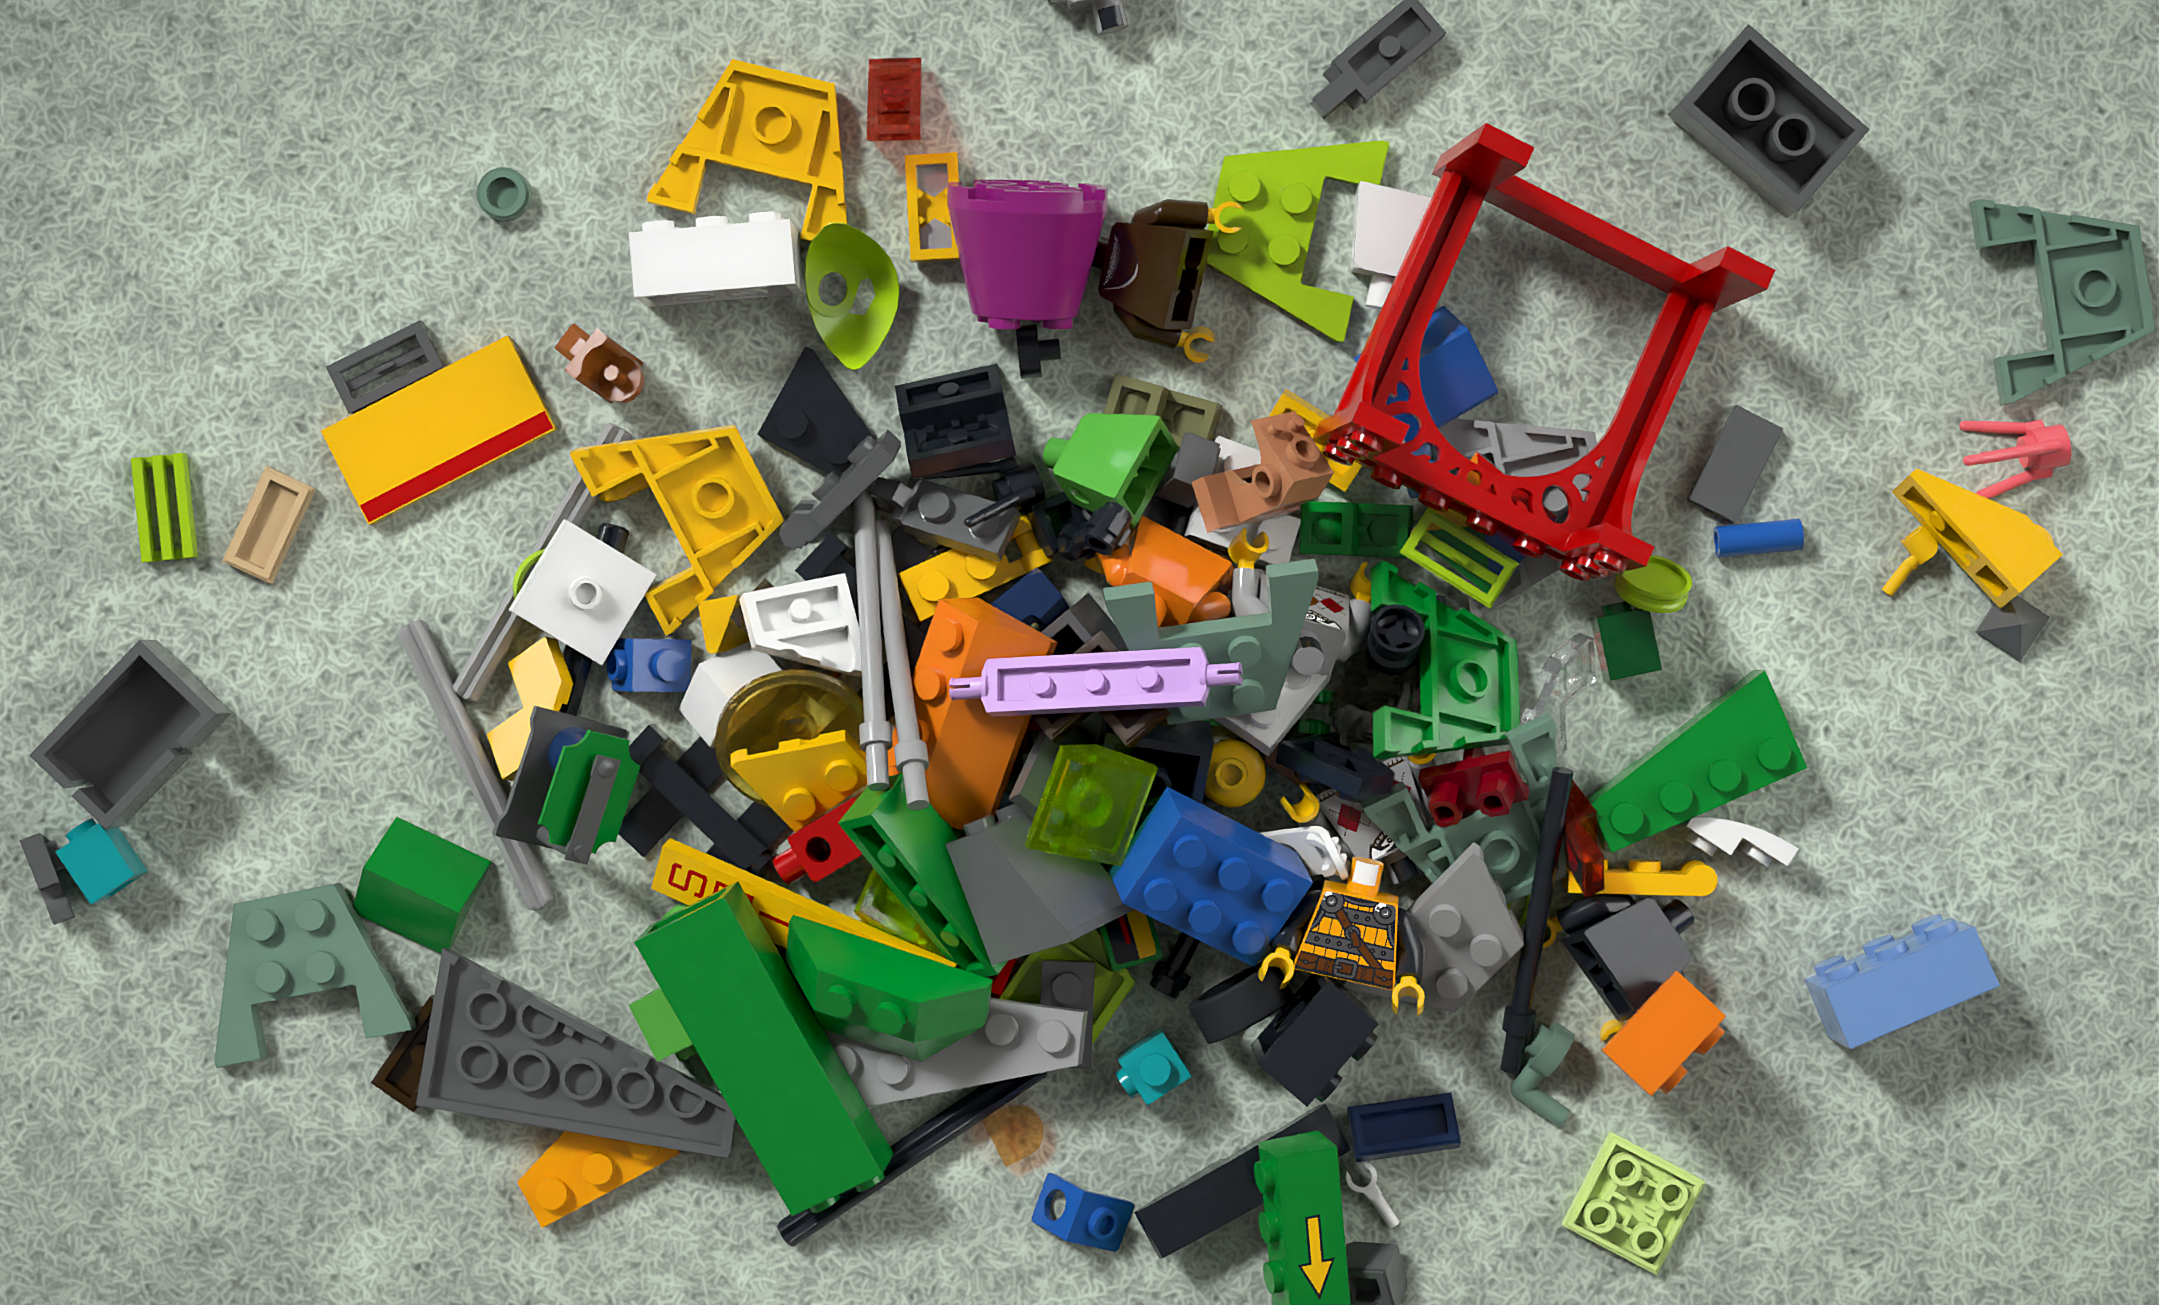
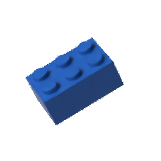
M1169 787L1165 789L1109 872L1123 904L1253 967L1313 884L1296 851Z

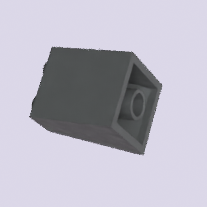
M1011 804L995 811L998 821L995 822L993 814L969 822L962 826L965 836L946 844L992 965L1071 942L1134 910L1122 903L1112 877L1063 818L1059 826L1047 831L1017 805Z

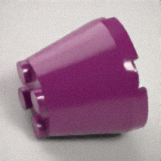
M980 179L974 180V187L962 186V182H949L947 191L948 211L971 312L977 315V321L988 323V327L994 329H1019L1021 320L1040 323V327L1046 329L1072 328V318L1078 316L1107 213L1108 187L1090 183H1078V187H1069L1067 183L1043 180Z

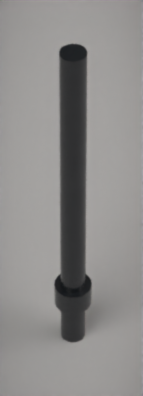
M1564 767L1552 768L1524 928V946L1521 947L1512 1002L1511 1005L1505 1007L1502 1030L1506 1032L1500 1069L1507 1073L1517 1074L1521 1072L1527 1036H1531L1534 1031L1537 1013L1532 1009L1574 774L1573 770Z

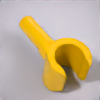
M1924 526L1917 527L1901 541L1902 545L1910 553V556L1902 561L1901 565L1882 588L1891 597L1918 565L1928 561L1937 553L1938 542Z

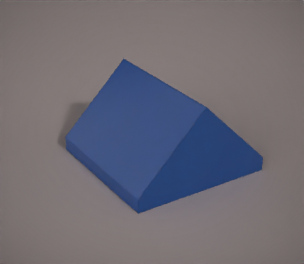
M1444 305L1435 310L1423 337L1419 369L1421 388L1427 409L1437 428H1440L1497 395L1498 389L1470 331ZM1361 354L1353 358L1356 364ZM1406 360L1404 361L1401 370H1406ZM1398 383L1397 396L1393 398L1389 395L1386 405L1397 401H1407L1409 397L1407 389ZM1408 414L1393 416L1410 425L1403 440L1404 443L1412 440L1419 430L1416 418Z

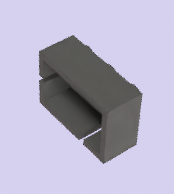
M139 640L29 756L63 789L80 787L87 781L91 782L94 786L78 788L72 797L105 829L125 826L192 756V753L187 748L200 747L233 712L158 640Z

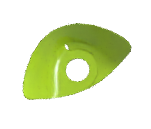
M830 223L824 226L813 238L806 255L805 284L807 303L815 328L827 348L846 368L857 370L867 364L878 351L892 327L899 302L898 275L890 256L878 242L861 230L845 223ZM831 272L841 274L846 282L845 297L835 306L825 304L819 295L821 280ZM863 279H870L875 297L864 315L849 313L853 306L859 283Z

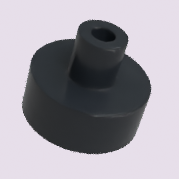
M1037 325L1020 326L1019 329H1016L1021 379L1042 377L1041 361L1061 359L1059 338L1038 340Z

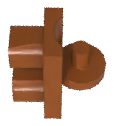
M573 324L555 346L559 353L571 361L564 371L609 403H627L633 401L641 393L645 381L644 372L641 368L644 362L596 328L590 336L579 326Z

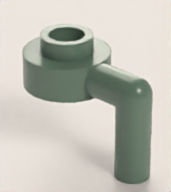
M1555 1022L1549 1028L1544 1025L1539 1026L1531 1036L1525 1047V1051L1530 1054L1528 1063L1514 1080L1510 1090L1513 1097L1557 1127H1561L1571 1110L1537 1088L1543 1077L1547 1078L1559 1066L1575 1038L1573 1032Z

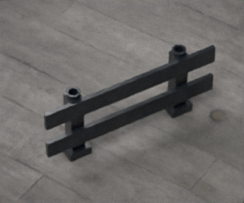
M898 526L891 534L898 588L901 586L898 573L924 562L931 554L914 536L905 534L901 526ZM830 532L795 571L805 581L845 573L859 624L856 568L843 556L850 547L835 533ZM902 612L912 679L932 618L924 621L918 627ZM880 613L881 638L884 639L883 627H882V620H881V613ZM776 656L774 658L775 661L787 673L790 679L714 749L709 747L700 736L677 760L663 747L670 737L656 724L648 725L629 745V753L632 760L636 764L641 765L639 773L653 787L624 816L619 835L642 857H645L685 815L714 843L706 854L757 875L775 856L768 847L785 831L788 825L760 796L738 818L709 788L731 766V754L737 750L748 748L821 671V667ZM886 661L883 664L885 713L886 721L888 722L895 713L888 663ZM862 688L814 739L820 734L846 730L860 745L859 726L864 723Z

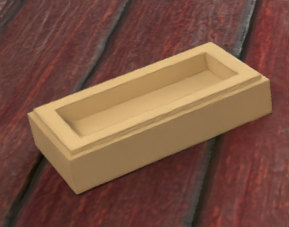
M266 466L222 562L273 584L316 488Z

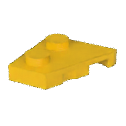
M846 730L820 734L812 740L799 738L779 742L778 750L748 755L746 748L731 754V767L794 832H797L867 784L866 752L860 749V745Z

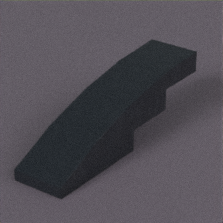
M1326 1104L1312 1108L1277 1131L1269 1132L1231 1156L1219 1159L1136 1210L1134 1214L1159 1259L1165 1258L1264 1203L1263 1194L1259 1191L1254 1176V1164L1260 1161L1258 1142L1318 1130L1337 1146L1338 1158L1349 1152L1351 1149Z

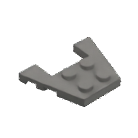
M1454 419L1438 428L1445 439L1466 458L1473 457L1476 452L1480 455L1491 453L1497 469L1505 475L1518 477H1534L1560 471L1580 460L1597 444L1595 432L1465 419ZM1434 448L1437 459L1438 453L1437 450ZM1601 458L1595 462L1597 466H1599ZM1578 474L1572 483L1578 488L1582 500H1584L1587 492L1581 491V489L1589 482V477ZM1548 486L1543 493V506L1557 516L1554 522L1561 524L1568 516L1569 507L1567 499L1558 488ZM1526 555L1511 575L1491 609L1467 595L1470 612L1477 617L1483 616L1558 571L1561 563L1543 555L1542 559ZM1462 574L1463 580L1480 589L1478 586H1476L1472 581H1470L1467 577H1465Z

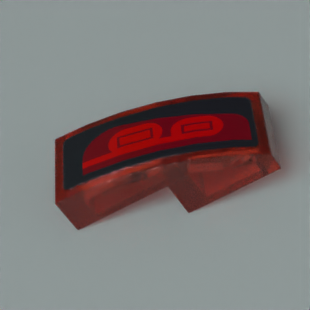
M1572 780L1563 831L1565 856L1577 885L1584 896L1588 897L1605 889L1604 854L1597 846V811L1575 781Z

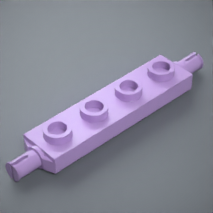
M1201 647L996 658L986 660L981 677L951 678L949 686L953 689H949V694L952 701L981 699L986 712L992 717L1206 706L1210 686H1242L1243 678L1240 674H1243L1241 662L1209 665L1205 651Z

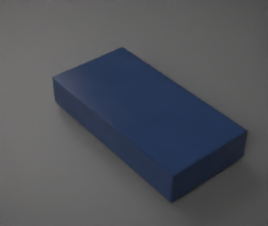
M1452 1092L1347 1107V1117L1356 1163L1460 1148L1461 1139Z

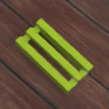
M187 453L130 458L141 563L198 558ZM166 466L174 467L182 548L174 549ZM147 468H153L161 551H155Z
M1429 507L1400 551L1401 554L1490 609L1519 564ZM1430 523H1434L1502 565L1504 568L1499 576L1428 533L1426 530ZM1421 540L1492 584L1487 594L1415 550L1418 542Z

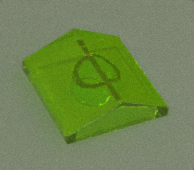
M1097 744L1060 745L1024 845L1031 850L1122 866L1158 768L1154 764Z

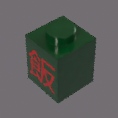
M1626 601L1601 606L1603 616L1590 620L1603 680L1612 681L1662 670L1651 613L1642 609H1635L1633 605Z

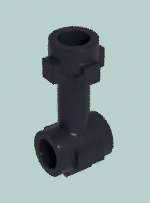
M1106 502L1103 507L1095 509L1088 522L1082 523L1080 526H1073L1072 524L1064 526L1058 535V550L1065 559L1071 562L1083 557L1089 560L1095 557L1096 552L1102 555H1111L1114 550H1118L1123 546L1131 533L1128 527L1133 517L1120 504Z
M1181 932L1166 963L1159 960L1155 964L1151 972L1153 977L1149 985L1169 997L1178 998L1180 992L1186 988L1191 979L1185 973V970L1200 941Z

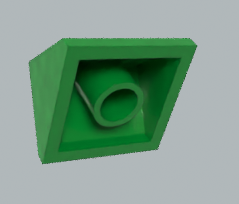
M396 817L362 869L353 908L358 915L438 953H442V948H452L492 861L402 818Z

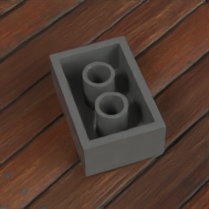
M1749 24L1730 42L1668 114V116L1786 218L1804 206L1870 130Z

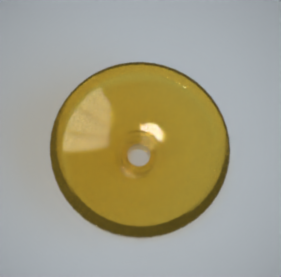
M791 669L760 676L735 692L722 709L715 732V750L719 766L727 780L741 794L752 801L770 807L731 767V754L746 748L748 755L778 750L779 742L799 738L812 740L820 734L846 730L860 745L859 726L864 723L863 700L855 691L840 680L820 672ZM790 719L803 720L802 723L797 725L789 724L787 721Z

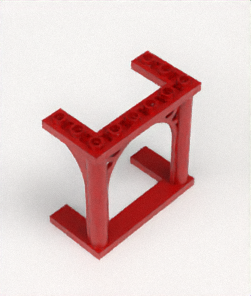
M1485 123L1440 155L1432 172V175L1440 178L1334 415L1319 422L1312 439L1315 443L1325 447L1322 453L1329 459L1346 466H1352L1353 462H1356L1372 470L1370 477L1386 487L1399 490L1401 485L1419 493L1418 501L1433 510L1447 513L1449 509H1452L1466 516L1465 524L1473 530L1489 536H1495L1496 532L1511 538L1514 540L1512 547L1518 552L1536 559H1542L1543 555L1561 563L1559 570L1576 580L1589 582L1590 578H1606L1608 575L1624 574L1625 571L1646 567L1655 546L1634 537L1631 528L1633 505L1646 463L1712 313L1767 290L1776 270L1729 246L1689 264L1516 176V173L1527 166L1535 147ZM1483 201L1668 293L1607 431L1591 451L1569 467L1547 475L1534 477L1505 475L1493 472L1470 461L1458 452L1438 430L1427 409L1422 393L1419 361L1423 337ZM1406 360V370H1401L1403 363ZM1398 383L1402 384L1409 393L1408 400L1386 405L1389 395L1393 398L1397 396ZM1408 414L1416 418L1419 430L1412 440L1403 443L1410 425L1394 418L1393 416ZM1426 443L1437 450L1438 457L1434 463H1430L1431 456H1416L1412 452L1418 450ZM1602 457L1599 466H1597L1595 462ZM1456 468L1455 475L1448 472ZM1470 471L1476 472L1479 475L1480 481L1477 486L1467 481V475ZM1578 474L1589 477V482L1581 489V491L1587 492L1584 500H1582L1578 488L1572 483ZM1548 486L1558 488L1567 499L1569 507L1568 516L1561 524L1553 522L1544 511L1542 497ZM1515 489L1522 490L1529 495L1530 512L1520 500L1512 502L1511 495Z

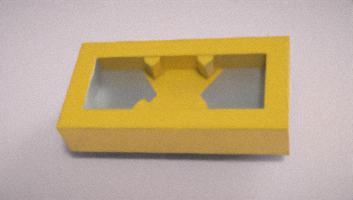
M958 153L904 155L911 263L960 260L947 206L948 183L960 182Z

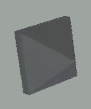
M2016 596L2001 609L1994 603L1975 632L2021 661L2049 619V616L2019 596Z

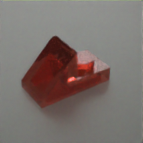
M921 57L869 59L868 142L924 141Z

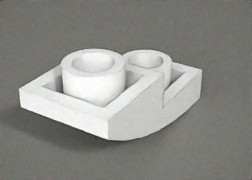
M1698 815L1679 824L1690 831L1685 840L1711 857L1717 849L1732 855L1739 842L1743 840L1746 843L1741 851L1768 868L1773 860L1788 866L1799 849L1764 830L1719 817Z

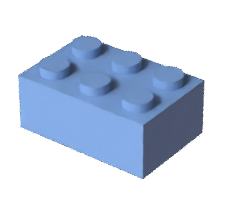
M1936 914L1913 923L1911 927L1914 933L1896 941L1893 935H1885L1867 942L1862 946L1865 954L1846 961L1843 955H1839L1814 966L1816 974L1804 979L1828 1037L1852 1049L1999 987V982L1975 926L1957 921L1954 918L1943 920L1941 914Z

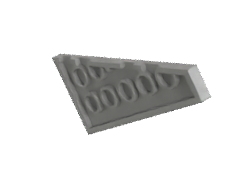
M990 998L988 1020L983 1027L922 1062L824 1030L866 1106L871 1107L1078 1066L1083 1061L1088 1011Z

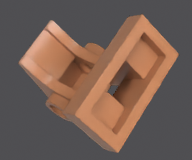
M1295 411L1251 421L1259 445L1260 464L1203 476L1192 482L1207 533L1287 515L1299 510V505L1321 495L1334 472L1306 430L1303 418L1298 416Z

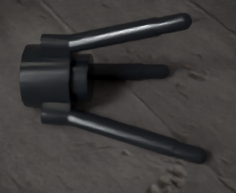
M1014 456L996 462L980 463L922 476L924 479H944L999 473V478L992 481V489L997 502L967 517L964 524L968 528L987 521L1012 507L1017 508L1021 512L1027 507L1045 500L1043 482L1034 464L1029 461L1017 465ZM938 545L932 549L931 553L932 556L936 557L953 548Z

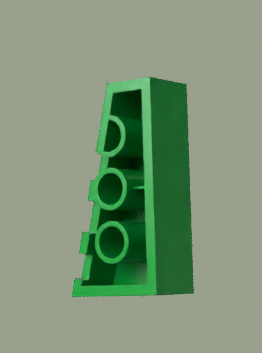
M1753 670L1582 802L1603 850L1613 853L1808 767L1766 671Z

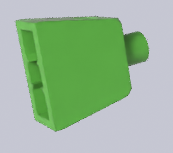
M1089 413L1081 418L1070 440L1052 437L1048 440L1043 451V461L1046 467L1053 469V476L1069 500L1075 505L1094 512L1095 509L1103 507L1106 502L1118 503L1131 513L1133 520L1129 527L1135 529L1179 447L1160 416Z

